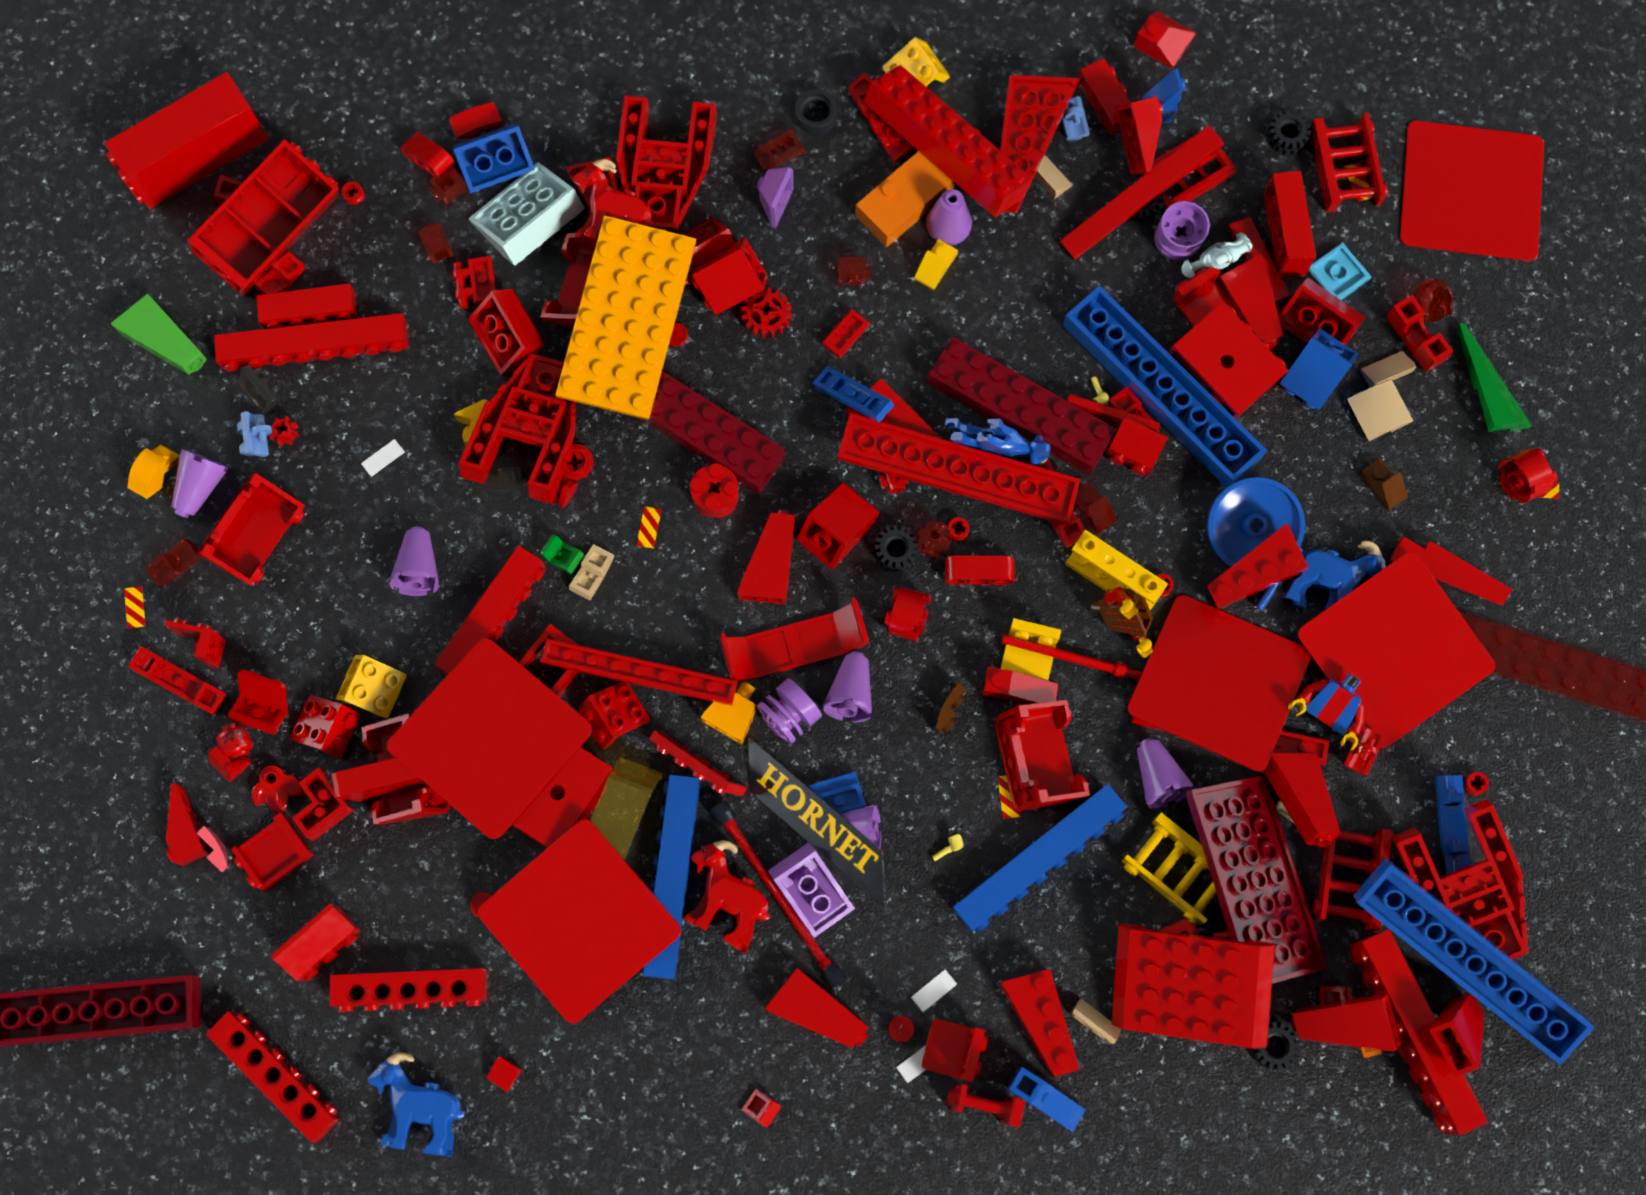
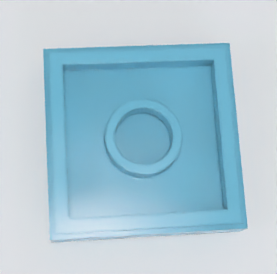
M1343 242L1312 263L1307 271V274L1315 283L1340 300L1350 295L1372 278Z

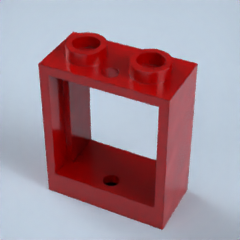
M550 624L519 664L527 669L543 649L546 638L575 645L578 644ZM567 669L551 691L560 697L579 672Z

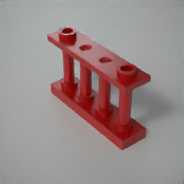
M1369 113L1362 115L1358 125L1334 128L1325 126L1324 118L1314 119L1310 129V136L1326 212L1336 211L1338 205L1344 199L1374 196L1375 206H1380L1388 194L1387 184L1383 183L1373 136L1374 123L1370 121ZM1360 134L1362 145L1335 149L1329 147V137ZM1364 154L1367 166L1337 169L1336 167L1334 168L1332 160L1338 157ZM1369 175L1371 187L1349 190L1338 188L1337 180L1340 178Z
M1382 829L1377 831L1373 837L1340 831L1341 833L1333 840V843L1324 847L1318 898L1314 900L1312 906L1315 921L1326 920V914L1362 920V923H1365L1364 930L1371 932L1381 930L1382 923L1365 909L1358 910L1328 904L1329 889L1355 894L1362 886L1360 884L1331 879L1332 865L1366 870L1369 874H1372L1385 858L1388 860L1390 858L1393 831ZM1339 840L1371 846V849H1374L1373 859L1367 861L1334 855L1335 842Z
M964 1084L955 1085V1090L950 1089L947 1104L951 1105L950 1111L962 1112L963 1106L997 1114V1117L1001 1118L1000 1124L1020 1127L1025 1100L1005 1098L1004 1102H996L966 1094L968 1085Z

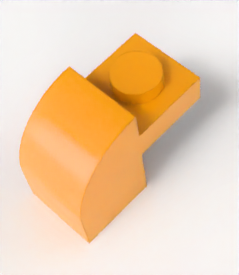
M159 445L152 451L147 448L144 449L131 467L127 488L146 499L150 498L162 489L164 474L179 463L180 455L162 445Z

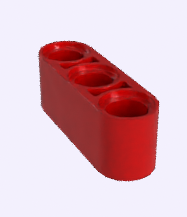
M416 132L400 147L410 161L436 178L454 163L453 158L445 149L419 132Z
M956 555L945 558V583L1008 585L1015 582L1013 557Z

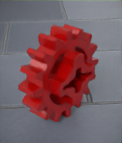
M769 287L767 292L762 290L759 294L751 296V300H744L745 306L741 307L742 314H744L742 321L747 322V330L753 328L754 336L760 332L764 339L768 333L774 338L776 331L780 334L783 333L782 326L789 327L788 320L792 319V313L789 312L791 304L787 303V296L780 298L779 290L772 293Z

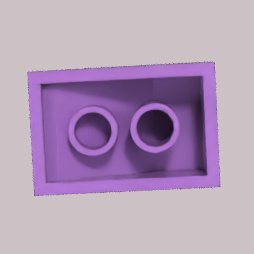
M809 842L768 870L814 938L855 909Z

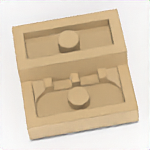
M1392 379L1347 399L1368 441L1413 422Z

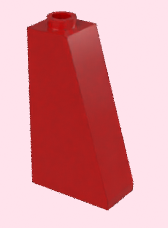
M1260 254L1221 275L1218 284L1235 306L1237 316L1243 322L1248 323L1252 327L1253 333L1259 339L1264 340L1268 344L1269 350L1273 351L1280 346L1283 331L1264 258Z
M882 379L870 388L890 399L894 404V407L884 416L881 422L940 438ZM851 407L847 408L848 419L850 413L867 417Z
M777 511L770 514L738 588V600L786 604L795 515H791L788 511Z
M1272 753L1264 772L1307 845H1318L1319 847L1332 844L1333 840L1341 832L1317 753Z
M397 758L332 773L335 797L358 802H365L425 783Z
M798 968L765 1008L773 1015L850 1048H853L855 1044L860 1047L869 1036L865 1032L869 1028Z
M1469 992L1449 1000L1429 1029L1455 1077L1480 1068L1484 1012L1476 998Z
M1388 993L1301 1007L1292 1013V1028L1297 1032L1299 1039L1386 1051H1395L1401 1045Z

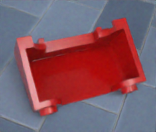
M567 233L562 245V253L570 262L559 300L558 302L548 300L543 306L541 318L547 323L574 329L597 242L591 239L589 243L576 239V233Z
M254 473L243 484L198 550L197 555L249 586L253 583L258 584L265 573L262 571L264 562L288 527L293 523L298 524L305 514L302 511L305 505L257 473Z
M1067 700L1018 705L1000 714L995 720V730L1012 803L1018 811L1064 803L1090 796L1089 784L1084 776L1081 774L1073 775L1062 728L1069 725L1072 717Z
M405 714L361 727L362 743L370 752L377 753L378 762L396 758L388 751L387 742L412 714ZM422 783L382 796L383 800L373 803L371 816L373 824L384 825L447 813L450 809V804L426 783Z

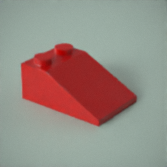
M1157 96L1116 107L1131 175L1151 172L1162 123L1161 114L1163 113L1162 104L1158 101Z

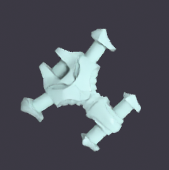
M1238 233L1236 235L1237 240L1232 243L1226 241L1224 243H1216L1205 250L1199 260L1191 264L1186 260L1181 268L1182 273L1186 277L1195 278L1194 272L1204 267H1207V269L1210 267L1223 269L1230 263L1237 261L1241 254L1250 252L1252 249L1250 239L1245 234Z

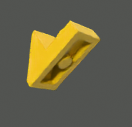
M938 239L931 251L927 250L914 279L935 290L957 256L958 250Z
M481 400L454 414L458 422L469 425L465 427L462 435L465 445H467L482 408L488 400Z

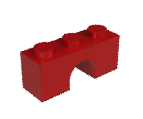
M1411 295L1394 305L1386 315V318L1427 373L1445 362L1453 353V350L1441 333L1434 336L1426 329L1423 322V317L1426 313L1414 296Z

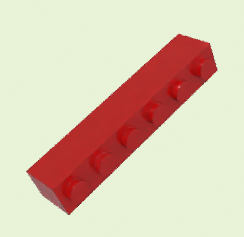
M518 545L434 663L440 671L448 675L481 639L487 638L497 641L500 638L505 623L515 617L517 606L521 601L524 602L531 593L530 588L534 582H539L545 573L543 561Z

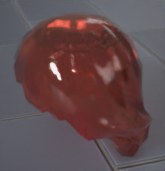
M1436 278L1428 279L1416 288L1414 298L1426 313L1423 317L1424 321L1437 322L1453 314L1452 301L1454 295L1451 287L1445 281Z

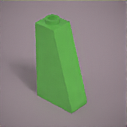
M146 294L111 323L123 337L188 375L198 371L204 362L207 361L199 349L149 294Z

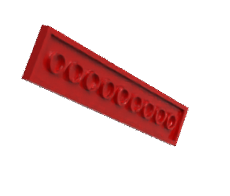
M853 413L849 415L837 457L841 461L1060 524L1070 523L1081 480L881 421L878 423L870 418Z

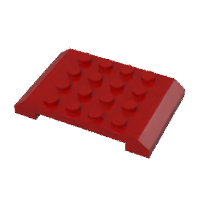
M1119 924L1111 1025L1123 1030L1247 1048L1267 1047L1275 943L1254 940L1242 942L1145 929L1146 926Z

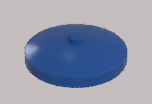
M1245 478L1230 484L1216 497L1208 514L1207 533L1210 544L1217 556L1224 563L1232 567L1286 523H1288L1300 547L1305 534V516L1297 497L1283 484L1267 478Z

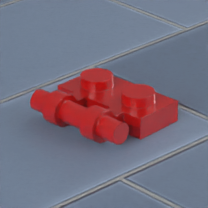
M491 256L468 259L469 268L465 269L462 268L461 262L453 263L452 280L456 284V291L454 293L459 308H467V299L472 297L475 306L480 305L491 291L497 290ZM470 278L472 287L465 288L464 280Z

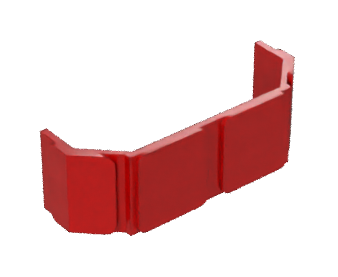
M855 597L851 598V604L830 614L745 637H725V633H721V637H719L730 679L736 681L762 678L797 667L840 657L869 644L863 617Z

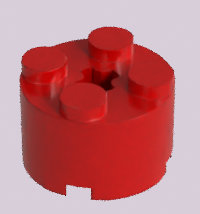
M1540 448L1525 449L1503 460L1498 465V470L1501 469L1502 474L1498 476L1502 489L1512 500L1515 498L1520 500L1518 502L1520 504L1527 503L1550 491L1553 483L1557 481L1556 472L1550 467L1545 459L1544 452Z
M714 463L698 470L691 480L690 491L692 501L697 511L703 516L723 518L731 514L737 507L739 500L738 481L734 473L728 468ZM711 490H719V493H711Z
M904 587L901 589L895 588L892 596V602H894L892 611L888 610L884 624L887 625L886 630L889 634L918 642V636H921L929 612L925 609V604H930L931 595Z

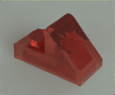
M1090 482L1078 489L1074 505L1097 535L1117 522L1107 496L1101 498Z

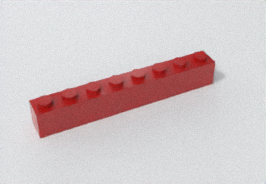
M403 313L215 335L216 362L226 371H236L242 367L260 368L262 365L268 364L281 366L286 364V362L294 361L306 363L311 359L330 360L336 356L350 358L362 353L375 355L379 351L388 350L390 352H400L405 348H409L408 326Z

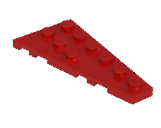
M1010 75L1000 151L1032 179L1078 85V78ZM1023 199L1003 213L1017 214Z

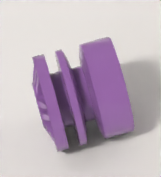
M1187 201L1174 203L1167 208L1154 234L1156 248L1163 256L1170 260L1182 261L1191 258L1197 253L1210 228L1208 215L1203 208Z
M787 678L776 688L780 700L777 701L768 695L766 700L771 708L765 703L760 702L757 705V709L768 727L777 736L792 744L796 739L790 730L801 736L803 731L798 723L801 721L811 727L822 717V714L809 696L794 681Z

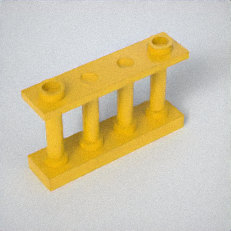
M1087 530L1083 532L1072 548L1073 553L1065 563V565L1105 591L1116 587L1130 588L1146 599L1150 610L1168 585V583Z
M1160 813L1151 823L1155 826V832L1134 859L1127 855L1121 862L1125 864L1124 869L1135 877L1136 875L1140 876L1185 913L1183 915L1184 918L1188 919L1190 923L1202 925L1208 919L1201 913L1217 894L1214 883H1211L1193 907L1181 898L1200 872L1209 869L1202 845L1163 813ZM1168 836L1175 842V848L1152 875L1141 865L1162 838ZM1189 853L1195 858V864L1172 891L1161 881L1181 855Z

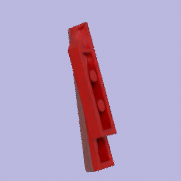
M1403 537L1397 542L1391 556V561L1394 562L1407 552L1416 553L1435 579L1499 605L1505 603L1513 590L1431 541L1426 543L1424 547H1421Z

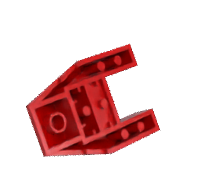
M625 96L616 156L623 191L625 189L630 190L637 195V198L645 202L646 206L651 210V220L655 222L652 228L678 230L709 167L717 122L716 104L693 102L688 143L646 140L650 112L648 98Z
M531 353L514 371L513 377L506 384H502L497 390L498 393L484 404L459 461L461 478L484 484L504 437L542 447L528 481L529 498L553 504L561 484L575 435L576 402L556 397L564 362Z
M1485 799L1463 808L1484 860L1444 876H1438L1423 838L1416 828L1392 837L1403 865L1413 880L1511 958L1515 959L1528 954L1527 925L1524 912L1525 896L1523 895L1522 882L1523 873L1496 810L1490 801Z

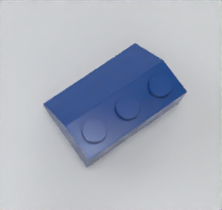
M517 123L452 146L470 193L535 170Z

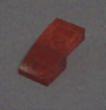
M184 538L168 554L162 553L145 570L158 587L162 588L190 569L202 557L197 555L198 550L192 542Z

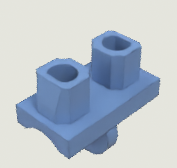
M1080 96L1070 99L1061 121L1066 139L1074 141L1089 136L1090 132Z
M247 411L242 412L241 421L237 423V431L240 435H243L244 440L239 445L240 454L245 456H268L267 436L272 434V427L265 425L264 415H255Z

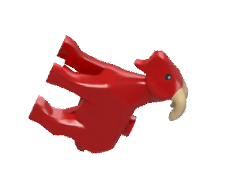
M601 159L587 165L573 178L574 183L581 187V193L587 187L592 188L590 215L584 227L580 228L575 234L576 239L589 243L590 239L597 242L604 215L652 227L655 224L651 220V210L642 199L637 198L634 192L626 189L621 192L609 186L603 171L616 173V165L608 159Z
M722 840L703 847L691 856V860L697 865V873H700L705 866L709 867L703 898L696 909L689 912L684 920L706 931L715 913L721 908L728 914L737 917V927L733 932L726 934L722 940L746 954L753 937V927L756 920L766 921L771 915L767 914L768 901L761 891L754 888L755 882L744 876L740 880L729 874L723 850L729 849L737 854L738 849L731 841Z

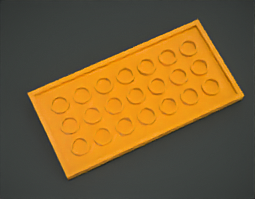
M604 215L557 387L556 397L646 420L650 419L694 253L696 238Z

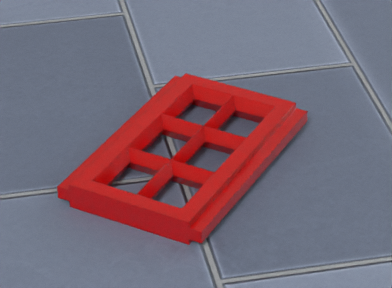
M1189 140L1185 141L1176 148L1172 149L1171 151L1162 155L1158 159L1154 160L1152 169L1159 165L1166 158H1168L1175 151H1177L1184 144H1186ZM1221 148L1190 171L1192 172L1197 169L1204 179L1189 188L1182 179H1179L1178 183L1184 191L1170 200L1164 193L1165 201L1163 208L1165 210L1177 202H1191L1237 173L1235 166ZM1216 157L1223 167L1208 176L1201 166ZM1140 173V177L1142 178L1147 173Z

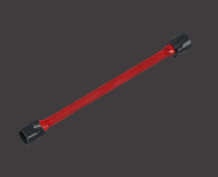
M726 800L717 804L709 811L719 827H725L734 837V840L738 842L737 844L745 853L744 855L752 863L755 871H758L757 874L763 879L764 884H767L766 887L772 892L771 894L774 895L773 897L777 900L779 906L783 908L782 910L788 916L790 922L794 924L793 926L799 932L801 938L805 940L804 942L812 951L813 956H816L815 958L820 964L819 967L822 969L820 975L832 990L847 979L846 975L836 961L832 963L826 955H823L824 952L818 947L819 945L816 944L815 939H812L811 933L807 931L808 929L805 928L806 926L802 923L800 917L796 915L797 913L794 912L795 910L791 907L789 901L785 899L786 897L780 891V888L776 886L777 884L774 883L775 881L771 878L769 872L765 870L766 868L758 859L757 854H755L746 838L740 833L741 831L737 828V823L734 820L736 815Z

